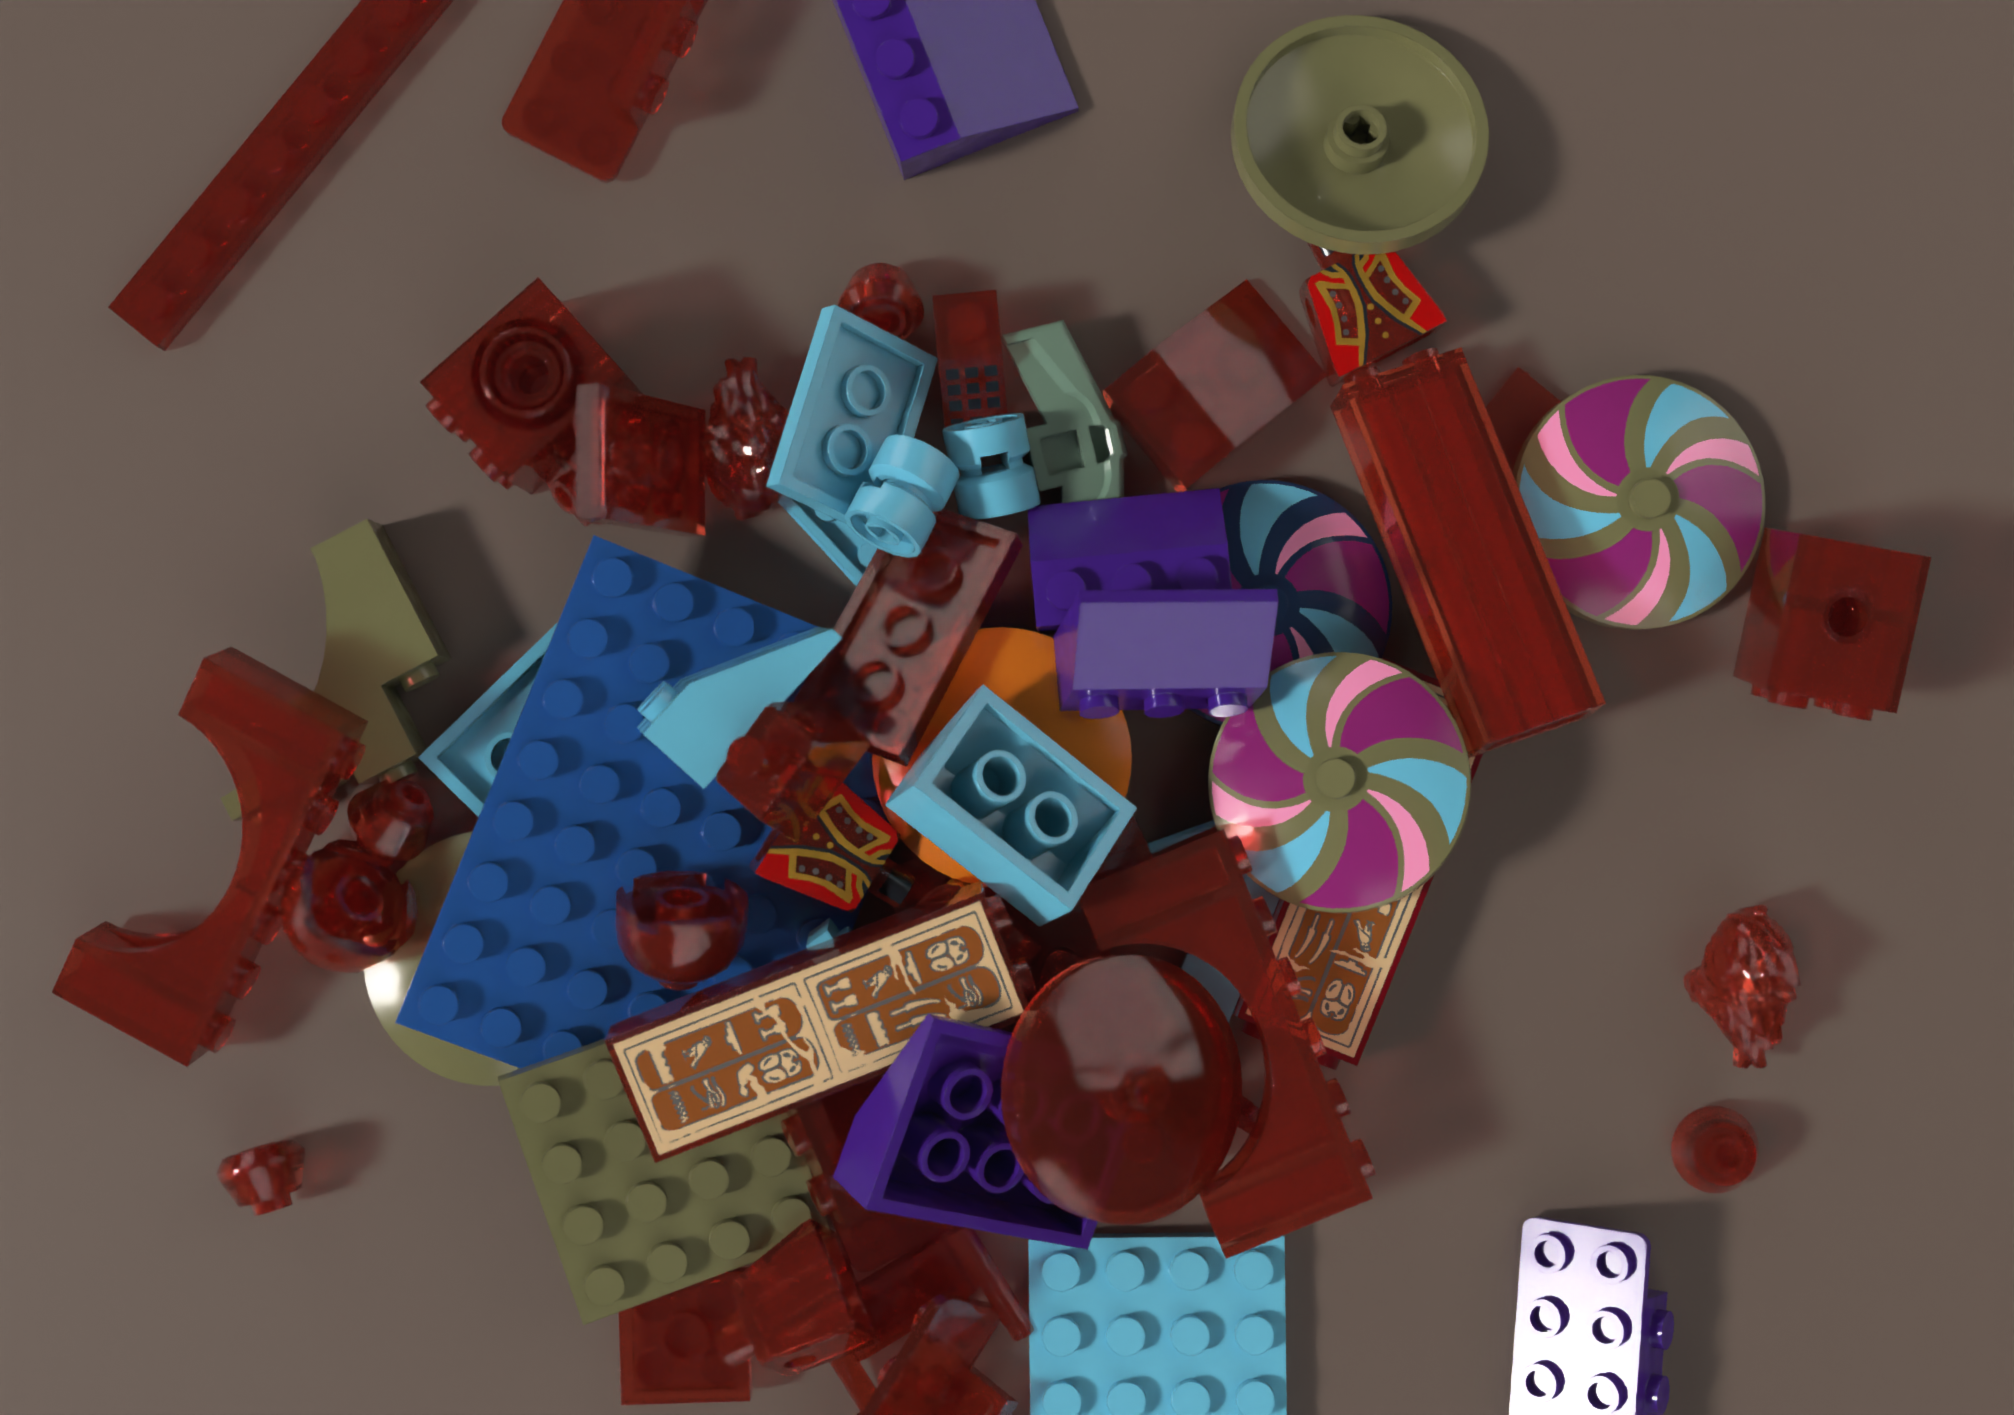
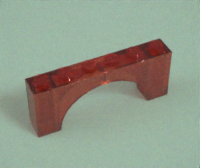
M232 646L203 658L178 713V716L196 727L214 745L228 767L237 789L242 816V842L236 871L230 886L220 903L203 923L187 930L166 934H147L124 929L108 921L76 938L51 992L186 1067L208 1051L217 1053L231 1035L236 1020L229 1016L237 999L242 1000L249 993L260 974L261 966L254 962L262 945H269L284 924L287 912L280 907L288 890L294 891L301 884L311 867L313 857L306 854L315 834L320 836L328 828L338 810L339 801L333 799L334 793L341 779H348L363 758L366 746L359 741L369 722Z
M1215 826L1095 875L1080 897L1079 902L1100 951L1127 944L1148 943L1164 945L1192 954L1210 964L1232 983L1247 1005L1255 1022L1264 1061V1088L1257 1119L1249 1136L1236 1155L1215 1174L1195 1184L1217 1242L1225 1259L1373 1199L1366 1179L1375 1176L1376 1173L1360 1138L1352 1142L1349 1140L1341 1118L1351 1115V1111L1338 1080L1333 1078L1326 1081L1321 1071L1317 1057L1327 1053L1312 1017L1302 1021L1292 999L1293 996L1302 993L1295 971L1287 956L1277 960L1267 936L1276 933L1277 928L1264 897L1251 898L1243 875L1253 870L1241 839L1238 835L1227 838L1224 829Z

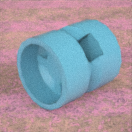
M1011 413L983 417L954 424L943 429L947 456L961 473L954 487L960 519L978 520L1005 516L1033 508L1040 504L1034 467L1023 463V457L1030 451L1024 414ZM1000 454L1002 464L981 468L980 457Z
M895 434L887 436L868 470L873 482L864 481L861 484L844 518L852 531L869 544L890 554L911 558L917 557L921 553L936 524L933 512L941 511L944 508L960 475L958 468L952 460L938 449L913 437Z

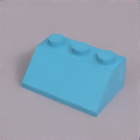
M984 684L974 692L918 756L885 804V806L1038 926H1042L1073 910L1137 809L1131 802Z

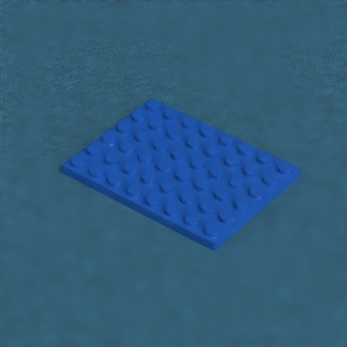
M593 535L395 1023L512 1066L523 1068L747 988L751 991L819 964L806 947L809 932L828 918L833 921L839 931L847 926L853 930L868 890L856 908L845 911L767 880L756 874L755 871L771 846L806 845L830 849L860 865L873 880L878 867H871L861 863L834 844L817 820L805 792L823 766L889 823L879 801L873 777V738L881 708L889 692L911 664L842 637L708 786L703 789L637 728L645 718L637 710L639 706L663 681L674 687L681 678L818 626ZM841 803L825 810L838 831L856 848L860 849L878 839L873 835V839L868 840L867 835L871 833L863 828L861 833H857L856 828L860 826L847 813ZM838 806L842 808L841 813L836 812ZM850 818L851 822L846 824L844 819ZM805 825L806 829L800 831L799 826ZM815 833H818L820 836L818 840L813 838ZM828 842L833 843L832 848L827 847ZM796 857V873L811 875L824 880L830 874L832 875V880L829 882L837 886V882L842 881L843 887L840 889L845 891L846 868L819 858ZM801 865L805 866V871L803 872L799 871V866ZM814 868L819 870V873L816 875L812 872Z

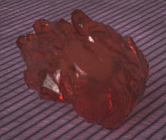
M743 357L740 362L735 358H727L724 362L727 377L720 378L719 382L713 387L715 401L710 405L708 426L702 430L704 441L701 443L702 448L700 450L711 492L718 501L735 511V518L737 520L759 517L764 512L772 510L774 504L783 495L766 487L789 411L779 404L759 380L758 362L753 357Z
M1765 905L1743 907L1735 912L1728 913L1718 926L1717 931L1711 936V941L1706 945L1702 965L1687 971L1684 975V988L1689 993L1691 1001L1698 1003L1712 1017L1721 1032L1732 1044L1733 1066L1748 1069L1750 1065L1759 1069H1764L1767 1066L1765 1051L1774 1049L1773 1045L1776 1046L1783 1040L1782 1025L1785 1023L1786 1009L1788 1003L1797 999L1795 987L1801 985L1791 939L1782 926L1767 915L1768 909Z

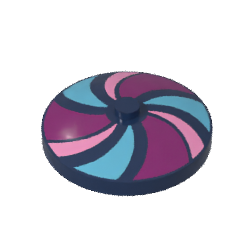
M1255 480L1220 488L1228 541L1232 589H1277L1278 609L1269 672L1293 660L1322 653L1348 652L1382 658L1390 635L1392 622L1391 585L1381 553L1364 526L1348 510L1333 499L1311 488L1295 483L1278 480ZM1188 709L1204 720L1220 727L1226 718L1212 716L1208 713V709Z

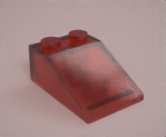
M1246 279L1153 348L1106 387L1103 391V397L1112 415L1120 421L1121 426L1177 492H1184L1194 488L1328 375Z

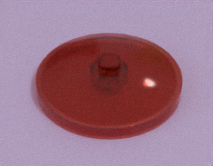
M1142 955L1098 956L1072 965L1054 976L1031 999L1021 1014L1013 1030L1004 1059L1001 1079L1002 1113L1006 1133L1019 1165L1033 1185L1052 1203L1073 1215L1096 1222L1115 1225L1148 1223L1164 1218L1191 1202L1205 1189L1223 1164L1232 1145L1241 1111V1062L1237 1044L1226 1016L1208 990L1183 969L1154 957Z

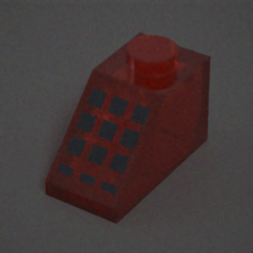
M986 290L933 295L932 301L945 428L969 420L1007 414L997 291Z

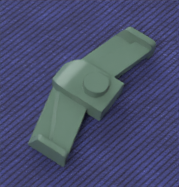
M1064 320L999 336L1045 423L1027 428L1030 444L1027 458L1029 465L1034 467L1038 491L1060 486V503L1124 497V459L1128 452L1121 423L1112 415Z

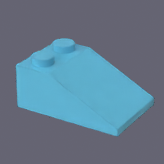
M815 627L681 678L674 687L663 681L637 709L645 717L637 728L705 789L842 637L833 629Z

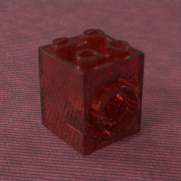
M539 277L420 381L433 396L425 405L430 413L449 433H455L465 443L470 439L475 443L476 447L468 454L479 468L493 482L496 483L498 481L506 490H509L515 484L531 495L644 395ZM548 374V381L544 388L535 394H531L533 383L539 377Z
M1765 527L1733 677L1752 684L1751 695L1767 698L1768 702L1783 706L1807 709L1809 699L1813 698V706L1832 710L1831 713L1860 720L1872 721L1874 710L1897 713L1932 557ZM1833 605L1832 615H1831V617L1828 619L1829 610H1830L1831 606Z

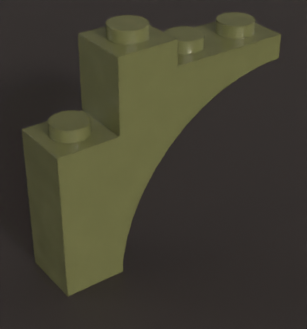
M365 519L309 549L315 559L321 579L326 608V639L318 682L305 714L279 753L244 785L220 799L232 822L255 820L258 827L272 823L292 812L294 809L290 800L305 792L312 790L314 796L318 797L350 781L346 772L349 769L352 770L359 784H376L380 782L384 790L394 787L418 773L414 763L420 761L418 757L427 747L396 688L402 685L404 691L409 692L426 685L440 675L436 667L452 658L382 525Z

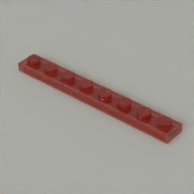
M361 0L108 308L152 344L165 351L454 0Z

